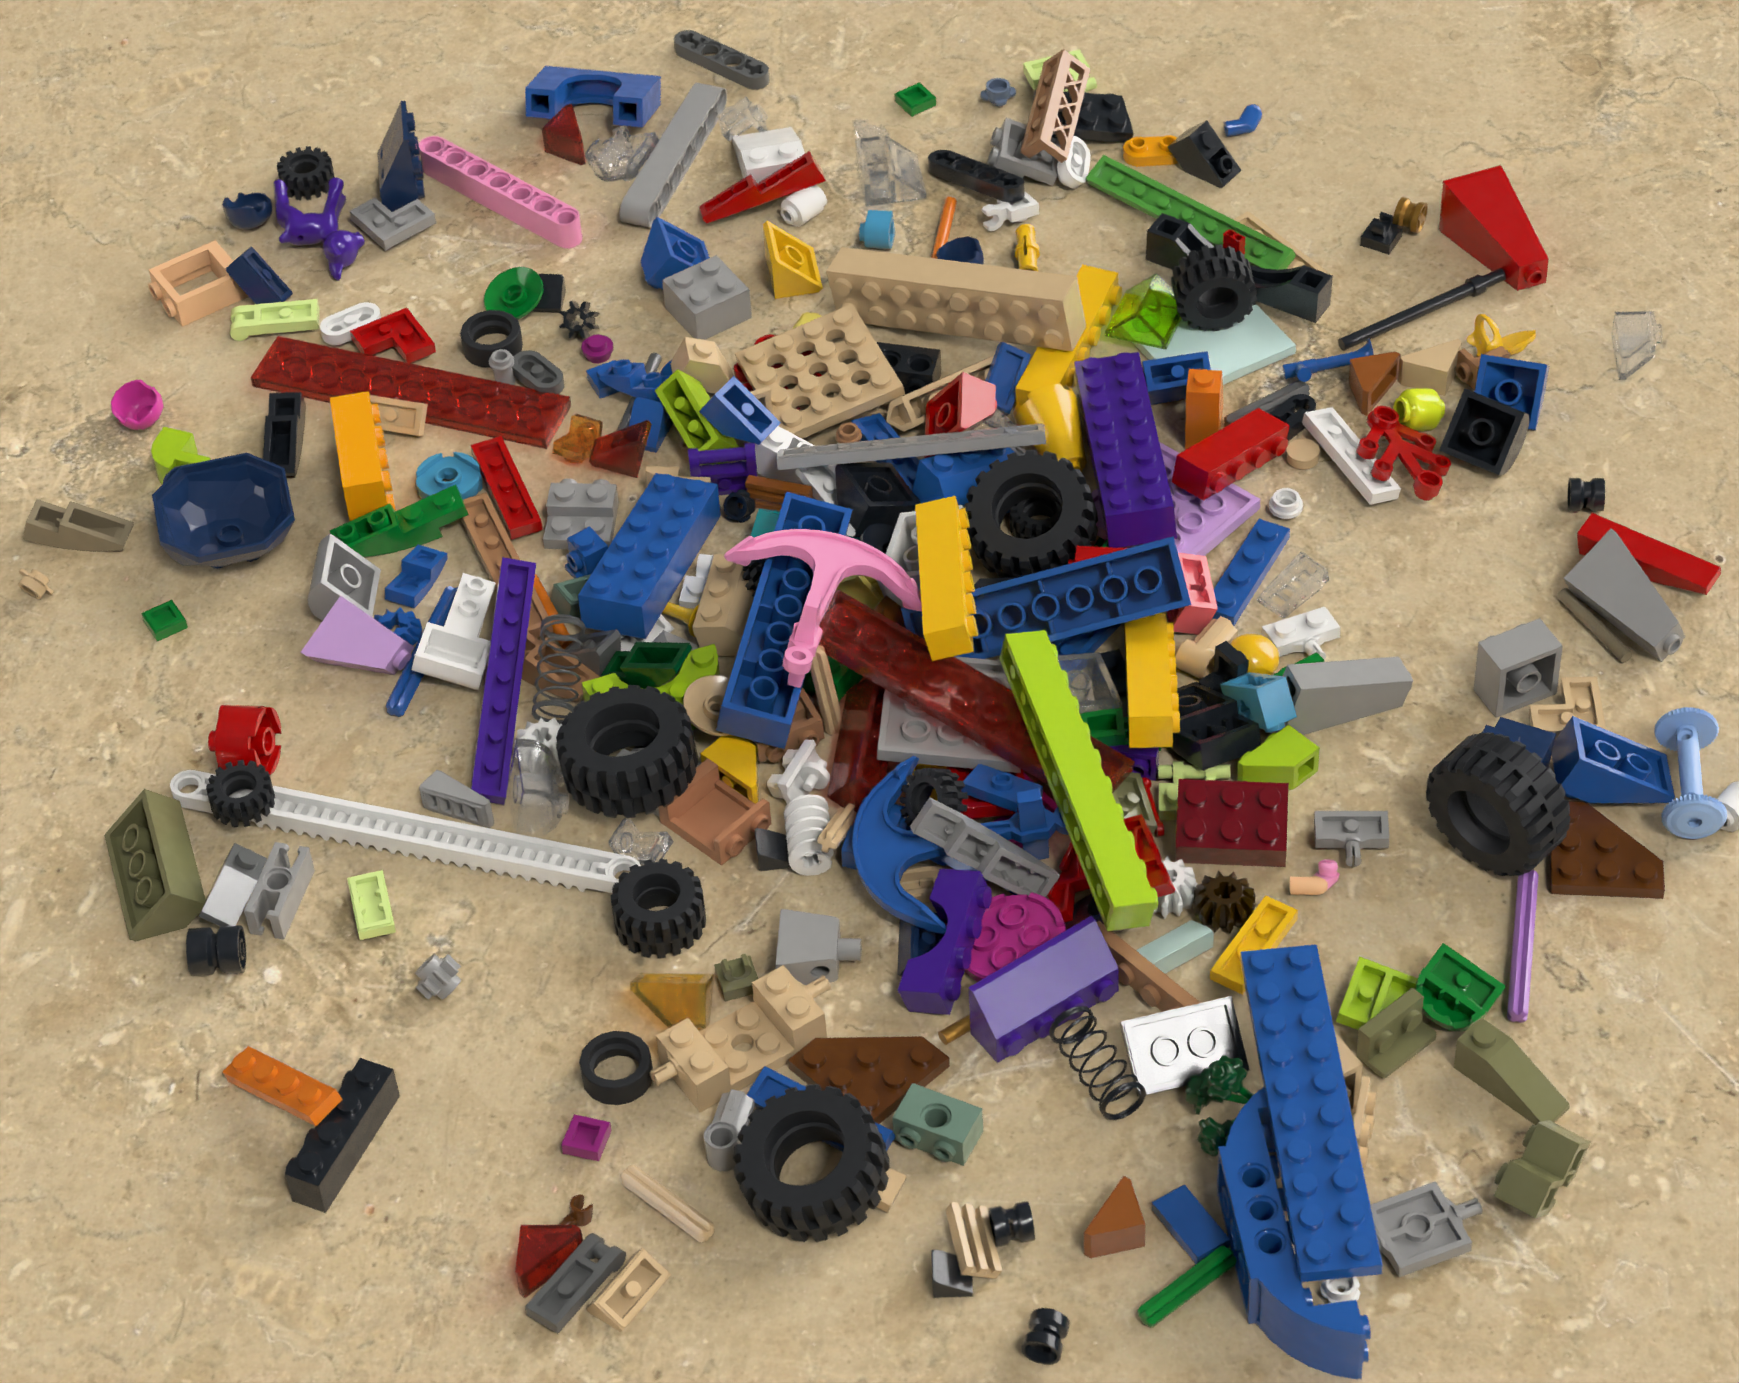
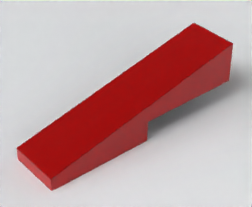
M808 151L759 183L755 181L751 174L700 205L699 208L702 218L707 224L825 182L826 179L821 167L811 152Z
M1594 513L1590 514L1577 532L1579 554L1586 555L1610 529H1613L1651 582L1707 595L1721 575L1720 566Z

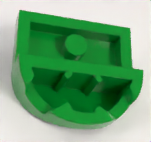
M1442 943L1426 967H1423L1415 985V990L1424 996L1422 1013L1436 1024L1452 1031H1467L1481 1017L1484 1019L1506 988V985L1444 943Z

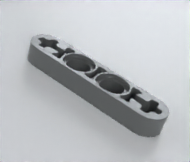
M684 30L674 36L675 52L683 59L748 89H763L770 82L768 66L755 58L696 31ZM708 53H716V55L705 56ZM728 64H740L737 66H726Z

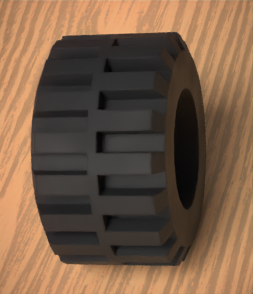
M1207 245L1201 247L1202 250L1199 251L1194 249L1189 252L1187 258L1182 257L1178 261L1179 266H1175L1172 271L1171 285L1181 319L1184 322L1187 321L1188 325L1192 328L1199 326V330L1207 331V329L1220 331L1222 327L1228 329L1233 327V323L1242 322L1245 319L1244 315H1250L1253 311L1252 306L1256 305L1257 290L1248 259H1245L1242 252H1235V248L1230 246L1223 248L1222 245H1215L1209 248Z
M659 859V862L652 863V860L644 861L642 866L635 864L629 867L630 872H623L618 877L619 882L614 883L612 887L613 894L611 895L615 930L623 946L628 945L629 950L635 954L641 951L642 956L648 958L652 954L657 955L658 958H666L665 954L669 953L675 956L681 953L682 948H691L694 945L693 939L699 940L703 934L702 928L706 926L703 888L701 887L699 877L694 876V871L689 867L683 869L682 863L674 861L670 864L667 859ZM658 906H668V908L663 910H649L651 908Z

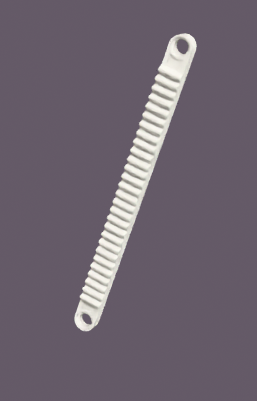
M186 770L176 774L170 783L173 799L179 800L183 808L213 814L206 785L209 784V777L211 775L216 776V774L196 770ZM186 785L198 786L192 793L180 792ZM273 786L275 794L274 808L269 807L271 813L267 817L261 814L262 821L256 823L261 828L264 824H267L272 830H275L278 826L286 833L290 829H293L298 835L307 832L311 838H315L318 834L326 841L330 837H333L337 843L347 840L351 846H355L356 842H358L366 849L370 845H373L377 851L387 848L391 854H395L398 850L406 857L413 853L420 860L423 856H427L431 862H435L438 858L445 865L453 861L460 868L463 864H467L471 870H475L478 866L485 873H489L493 869L500 876L504 872H508L512 878L522 875L526 881L533 877L540 884L548 880L552 886L556 887L558 883H562L566 889L576 886L580 892H584L588 888L612 893L614 883L619 882V879L614 877L618 872L623 870L630 871L629 867L635 864L640 866V863L635 858L627 855ZM239 790L231 794L229 797H243L251 793L253 790Z

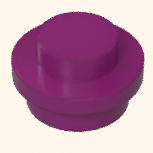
M595 334L586 338L581 348L583 355L589 362L599 364L610 359L614 346L613 341L609 337Z

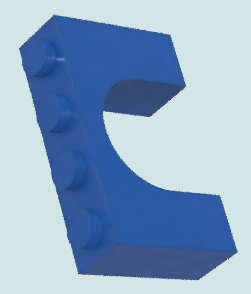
M545 66L525 87L526 117L556 119L563 109L568 106L581 103H602L613 106V125L643 127L661 105V76Z

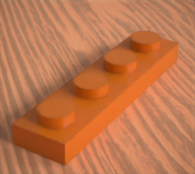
M250 1046L236 1055L232 1063L222 1071L230 1083L314 1126H317L343 1100L336 1089Z

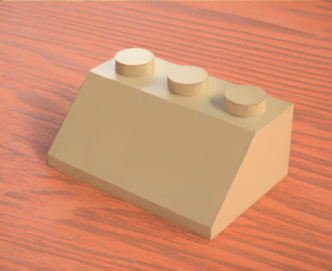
M714 554L692 628L700 648L715 644L718 656H737L754 599L752 594L755 591L753 589L747 590L745 586L748 581L743 580L742 577L745 573L743 565L727 561L724 557L725 554Z

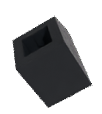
M1207 120L1186 130L1168 146V149L1184 172L1218 188L1224 187L1242 171Z

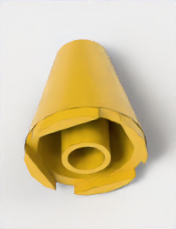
M1053 384L1031 391L1026 395L1028 401L1022 406L1018 402L1014 408L1013 415L1016 424L1022 426L1043 423L1045 426L1046 444L1033 445L1039 454L1043 456L1045 451L1055 453L1058 461L1061 458H1065L1072 462L1074 469H1079L1082 472L1086 466V456L1078 401L1073 389L1069 387V390L1063 389L1062 384Z

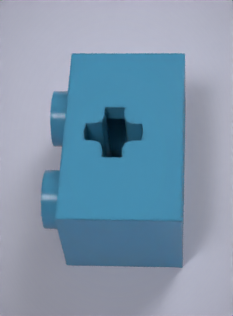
M1249 672L1220 684L1224 695L1237 700L1238 714L1259 723V728L1264 729L1265 732L1283 729L1285 722L1297 717L1288 683L1284 676Z

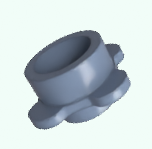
M993 78L987 82L986 90L980 93V97L982 100H989L996 106H1004L1010 97L1016 95V89L1010 87L1009 81L1004 78Z

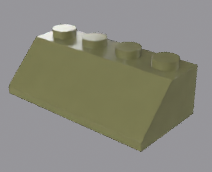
M144 789L104 835L129 939L135 942L187 928L196 916L201 913L206 901L180 801Z

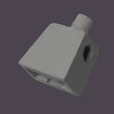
M781 909L776 969L784 965L798 982L807 985L822 975L829 982H835L839 975L840 960L861 961V938H841L840 921L838 918Z

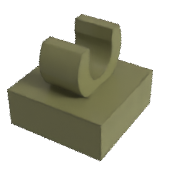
M742 954L741 958L730 961L723 959L721 963L714 965L715 974L725 1002L753 994L752 982L757 980L758 976L750 955Z

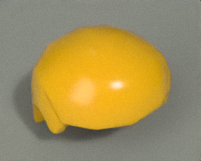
M1244 634L1233 639L1230 644L1237 651H1241L1249 660L1248 673L1272 675L1279 666V652L1273 642L1265 636Z

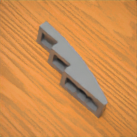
M929 797L910 826L913 834L943 847L948 856L977 869V871H981L985 879L1018 895H1029L1033 892L1046 897L1060 877L1057 871L1022 848Z

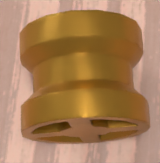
M1401 197L1394 212L1393 224L1410 228L1413 233H1420L1427 217V203L1419 202L1416 204L1412 203L1409 198Z

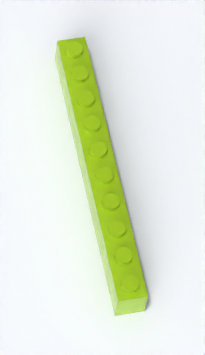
M1046 630L1005 634L999 658L1106 930L1114 931L1150 926L1153 912L1158 908L1157 892L1155 888L1150 887L1146 877L1145 862L1139 859L1135 850L1133 833L1128 831L1125 826L1122 806L1119 803L1116 804L1112 794L1111 779L1109 776H1105L1103 772L1100 753L1098 749H1094L1090 740L1089 726L1086 722H1083L1080 716L1078 699L1076 696H1072L1069 689L1067 672L1061 669L1058 662L1057 648L1055 644H1051Z

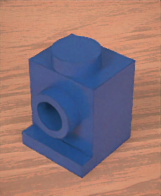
M590 526L567 538L569 553L566 554L568 563L565 564V569L574 579L590 575L608 549V545Z

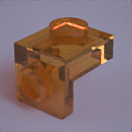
M580 414L572 415L569 433L554 441L552 454L562 456L565 461L570 463H582L584 460L597 454L600 451L602 421Z

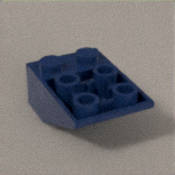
M406 100L400 102L378 150L381 201L391 212L416 199L420 201V198H425L422 160L419 159V156H415L420 155L418 136H415V132H411L416 131L414 113L407 112Z

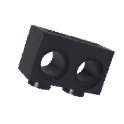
M877 342L901 381L905 395L940 379V349Z

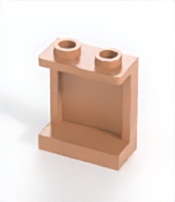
M708 758L696 767V774L690 784L687 783L688 788L680 797L676 795L673 803L665 808L662 805L658 807L660 823L721 866L731 857L740 854L743 848L755 838L754 828L767 830L772 824L770 803L762 798L755 804L719 779L718 765Z

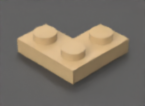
M1597 676L1561 678L1560 690L1563 704L1530 705L1529 708L1530 725L1556 733L1555 740L1572 716L1606 729Z

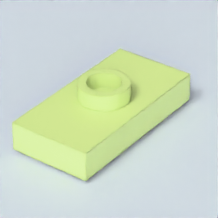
M383 870L348 877L347 880L359 939L364 940L395 933L396 930Z

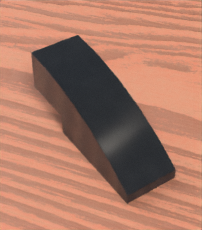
M302 392L269 393L268 416H265L263 459L283 467L286 476H296L300 463L306 414V403Z

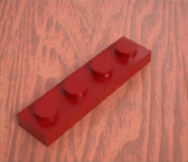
M502 436L472 444V455L478 462L480 473L511 540L543 530L542 520Z

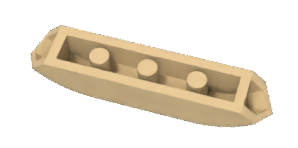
M994 355L890 401L886 422L903 432L926 422V403L962 372L985 381Z

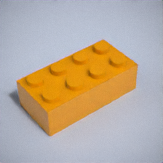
M369 391L331 397L330 404L349 521L390 503L396 511L393 494L387 495V492L393 491L390 472L388 470L383 471V469H389L386 449L380 448L386 446L383 428L381 425H375L376 423H381L378 403L371 404Z

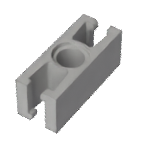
M274 843L244 909L250 934L260 936L263 934L265 928L261 925L266 917L271 922L274 938L285 939L315 871L309 847L299 846L298 857L291 867L287 854L289 846L285 843Z

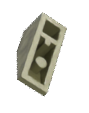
M1482 1017L1457 1039L1454 1068L1534 1125L1547 1120L1555 1123L1569 1110L1570 1104L1514 1040Z

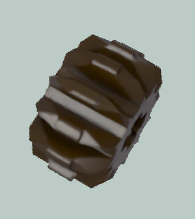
M1218 870L1215 878L1205 875L1202 884L1196 885L1194 890L1193 911L1195 916H1199V920L1204 926L1212 924L1214 933L1220 928H1226L1229 933H1231L1233 926L1242 928L1255 910L1256 895L1254 888L1249 887L1247 878L1237 879L1234 871L1229 876H1223Z

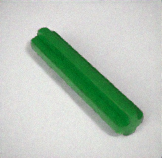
M1220 1246L1140 1306L1137 1314L1141 1322L1150 1328L1156 1326L1234 1267L1237 1259L1233 1251L1225 1246Z

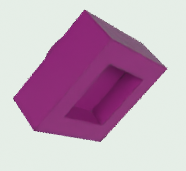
M574 1114L561 1144L563 1154L600 1161L612 1132L610 1122Z

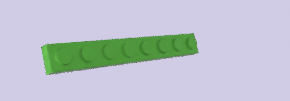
M1105 155L1100 158L1085 178L1088 184L1155 219L1164 213L1190 223L1213 246L1222 245L1223 247V233L1228 229L1246 237L1244 257L1248 259L1249 264L1252 266L1274 270L1287 269L1296 257L1293 249Z

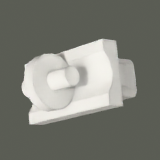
M805 739L799 750L788 749L782 762L785 772L783 774H772L767 781V787L774 798H783L788 804L799 796L808 795L813 788L824 789L827 787L831 777L826 770V761L821 759L816 753V743L814 740Z

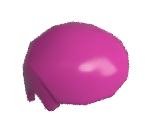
M140 379L122 385L115 391L110 401L111 411L125 427L133 430H144L151 427L160 418L164 408L161 394H159L155 387L147 385Z

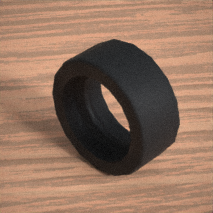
M501 310L478 312L469 317L462 325L460 336L465 358L476 366L490 368L489 359L492 353L499 349L509 351L513 357L522 351L521 328L518 320L510 313ZM493 333L508 336L505 340L495 344L475 342L480 337Z
M611 1031L593 1038L582 1050L579 1064L584 1089L593 1099L603 1104H626L643 1096L651 1086L650 1071H653L651 1054L648 1045L641 1037L630 1032ZM614 1056L630 1057L639 1064L634 1073L618 1080L603 1079L594 1072V1069L600 1062Z

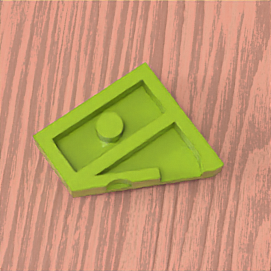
M1359 957L1335 1022L1358 1030L1410 989H1415L1418 978Z

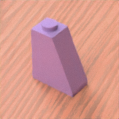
M340 596L301 653L319 663L395 675L411 659V651L414 646L359 607Z

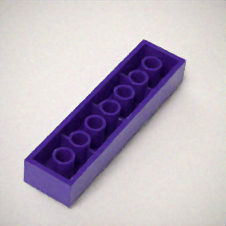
M1124 352L1115 356L1091 357L1082 361H1075L1078 397L1109 547L1119 548L1146 544L1169 537L1177 539L1174 504L1139 352Z

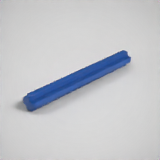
M448 586L444 589L428 622L444 627L458 587ZM423 632L411 654V659L407 662L386 703L387 713L391 716L401 717L404 715L424 676L422 673L412 671L415 654Z

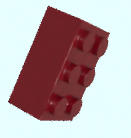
M1178 779L1176 861L1182 859L1183 863L1286 867L1289 783Z

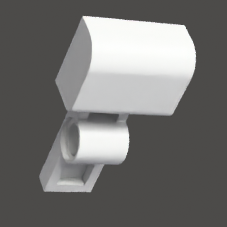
M463 573L444 627L427 622L415 654L412 671L479 690L487 667L490 641L479 638L494 592L495 582Z

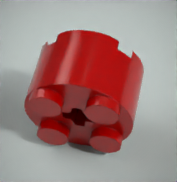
M221 705L218 712L216 730H212L208 737V747L211 752H215L218 768L221 767L223 770H226L225 764L229 762L232 763V766H238L237 760H244L245 766L248 765L249 761H254L257 767L261 764L265 767V771H268L270 775L273 774L281 755V745H275V734H282L279 716L272 707Z

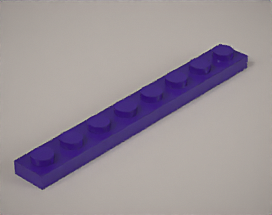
M502 557L470 788L490 800V803L501 805L505 804L536 570V563Z

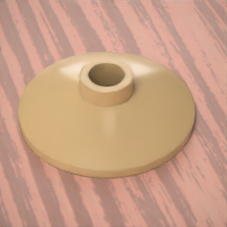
M720 675L701 677L691 683L684 694L683 706L690 717L691 723L705 733L716 736L730 735L716 731L720 713L713 711L720 712L729 677Z

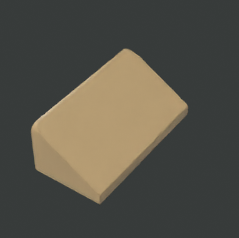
M641 1248L625 1263L589 1304L586 1310L591 1315L622 1332L671 1274L644 1248Z

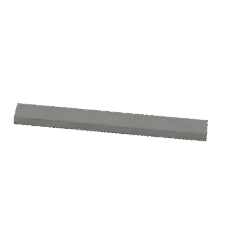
M1042 423L779 449L776 458L778 470L1046 444L1045 426Z

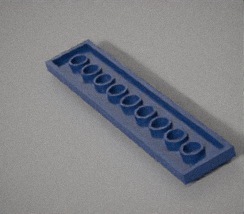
M1317 944L1241 951L1240 963L1300 1282L1381 1275L1383 1264Z

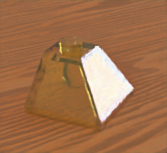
M640 973L630 982V990L668 1028L687 1018L690 1019L699 1031L700 1028H706L710 1023L714 974Z

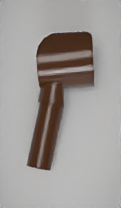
M574 1196L570 1200L569 1214L544 1236L546 1240L552 1243L573 1225H588L593 1217V1204L582 1209L584 1206V1196Z

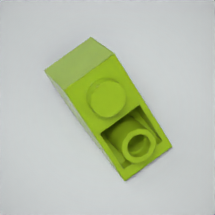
M1288 724L1279 732L1269 735L1265 742L1252 752L1248 751L1238 761L1237 781L1289 783L1288 790H1294L1318 772L1320 747Z

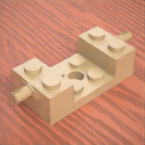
M782 965L752 982L753 1002L701 1031L687 1018L656 1035L659 1060L662 1066L650 1071L651 1079L655 1082L656 1086H659L661 1083L672 1078L701 1113L720 1102L723 1093H728L731 1089L740 1091L754 1083L764 1066L774 1071L786 1065L792 1056L815 1038H827L825 1013L813 998L831 990L828 979L822 975L805 986L798 982L787 968ZM740 1043H748L753 1046L745 1052L734 1050V1047Z

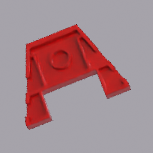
M1143 815L1125 818V826L1128 831L1133 833L1137 855L1139 859L1145 862L1146 877L1150 887L1155 888L1158 897L1175 893L1173 882ZM1072 841L1059 866L1062 873L1057 883L1053 885L1047 894L1049 900L1059 909L1064 922L1073 920L1075 893L1090 889Z

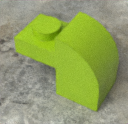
M169 427L162 428L151 447L156 473L161 484H163L165 475L176 466L211 460L210 457L198 455L193 433Z

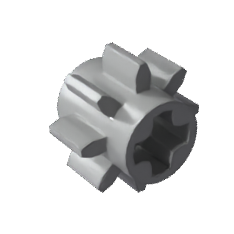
M433 954L415 972L420 978L416 988L428 1000L433 995H437L443 1000L461 982V979L456 975L461 966L449 954L444 958H439L436 954Z

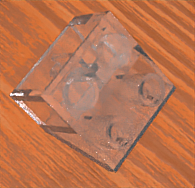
M886 135L855 139L857 169L866 207L927 199L917 154Z

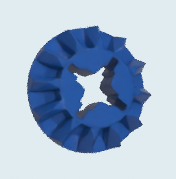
M400 607L396 612H390L386 608L383 616L374 615V619L388 629H392L394 625H399L400 628H396L394 633L412 646L417 643L422 634L421 621L416 618L413 611L405 613Z

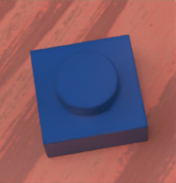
M616 360L586 370L587 380L600 399L620 392L603 383L601 375Z

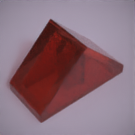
M567 104L542 128L545 152L575 164L584 165L586 161L583 139L573 105Z
M646 420L596 438L589 463L597 468L638 478L652 425L651 422Z
M520 1225L515 1274L519 1293L524 1299L546 1283L583 1242L582 1231L577 1225Z

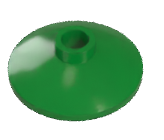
M514 267L503 271L491 281L484 295L486 310H501L512 314L516 319L526 316L537 306L542 297V279L536 271L528 267Z

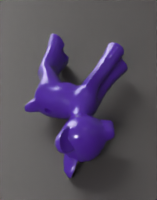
M340 178L330 179L326 204L323 213L303 214L295 207L289 205L286 184L280 179L275 180L274 196L277 221L285 229L279 237V242L291 243L293 245H311L324 242L323 253L328 261L331 276L339 281L342 275V268L350 266L356 260L359 248L365 244L364 237L359 232L351 233L347 230H339V216L346 203V196L342 193L344 188L343 180Z

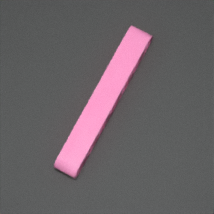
M429 136L420 141L419 149L423 172L429 177L559 247L573 248L582 242L580 215L575 208L442 137Z

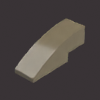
M36 499L25 523L23 539L67 550L117 551L123 550L134 522L71 501L67 509Z

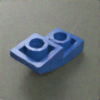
M623 359L612 363L611 367L601 375V379L606 385L627 395L660 401L655 390L671 375H661L659 372L646 374L644 363H631L630 360Z

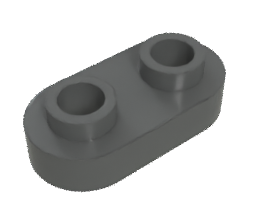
M526 350L514 356L515 363L512 367L514 377L535 394L550 398L563 391L565 385L562 371L540 353Z

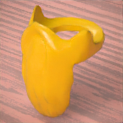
M1479 314L1475 318V329L1467 337L1466 341L1477 348V357L1500 346H1503L1510 355L1520 353L1528 344L1533 342L1536 337V330L1520 331L1501 337L1494 321L1485 314ZM1484 320L1489 324L1493 332L1492 341L1489 340L1485 332Z

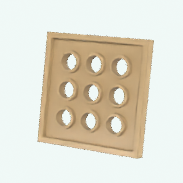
M849 304L735 353L737 363L752 389L757 390L769 386L771 389L772 414L781 422L779 427L801 439L905 395L901 381L853 304ZM835 338H843L839 343L830 342ZM807 350L814 351L811 355L803 356L801 354L802 352ZM849 358L856 359L851 364H845L843 362L844 360ZM776 363H784L782 367L777 369L771 367ZM818 371L826 372V374L820 377L813 375ZM861 379L869 380L867 383L863 385H858L857 383H855L856 381ZM787 384H797L792 389L787 390L783 388ZM830 392L839 393L837 396L832 398L825 396ZM800 405H809L805 410L799 411L795 409Z

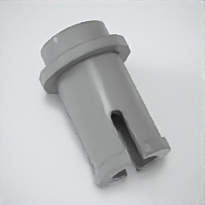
M505 349L494 351L489 359V366L494 372L495 387L500 391H509L515 387L512 369L515 363L514 357Z

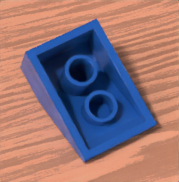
M1574 716L1570 718L1554 741L1552 760L1555 779L1558 784H1562L1565 796L1569 798H1578L1588 803H1669L1675 799L1667 755Z

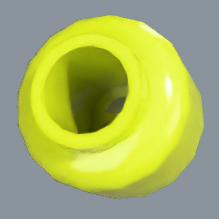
M1430 388L1406 389L1395 400L1393 409L1399 415V423L1416 431H1431L1435 429L1445 415L1443 400L1440 399L1439 394L1434 389Z

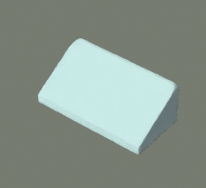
M1190 920L1136 951L1166 974L1213 948L1214 932L1209 927Z

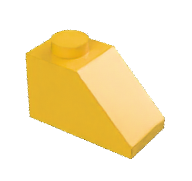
M734 735L721 736L700 753L701 763L708 758L718 765L719 779L753 803L759 802L756 746L751 740Z

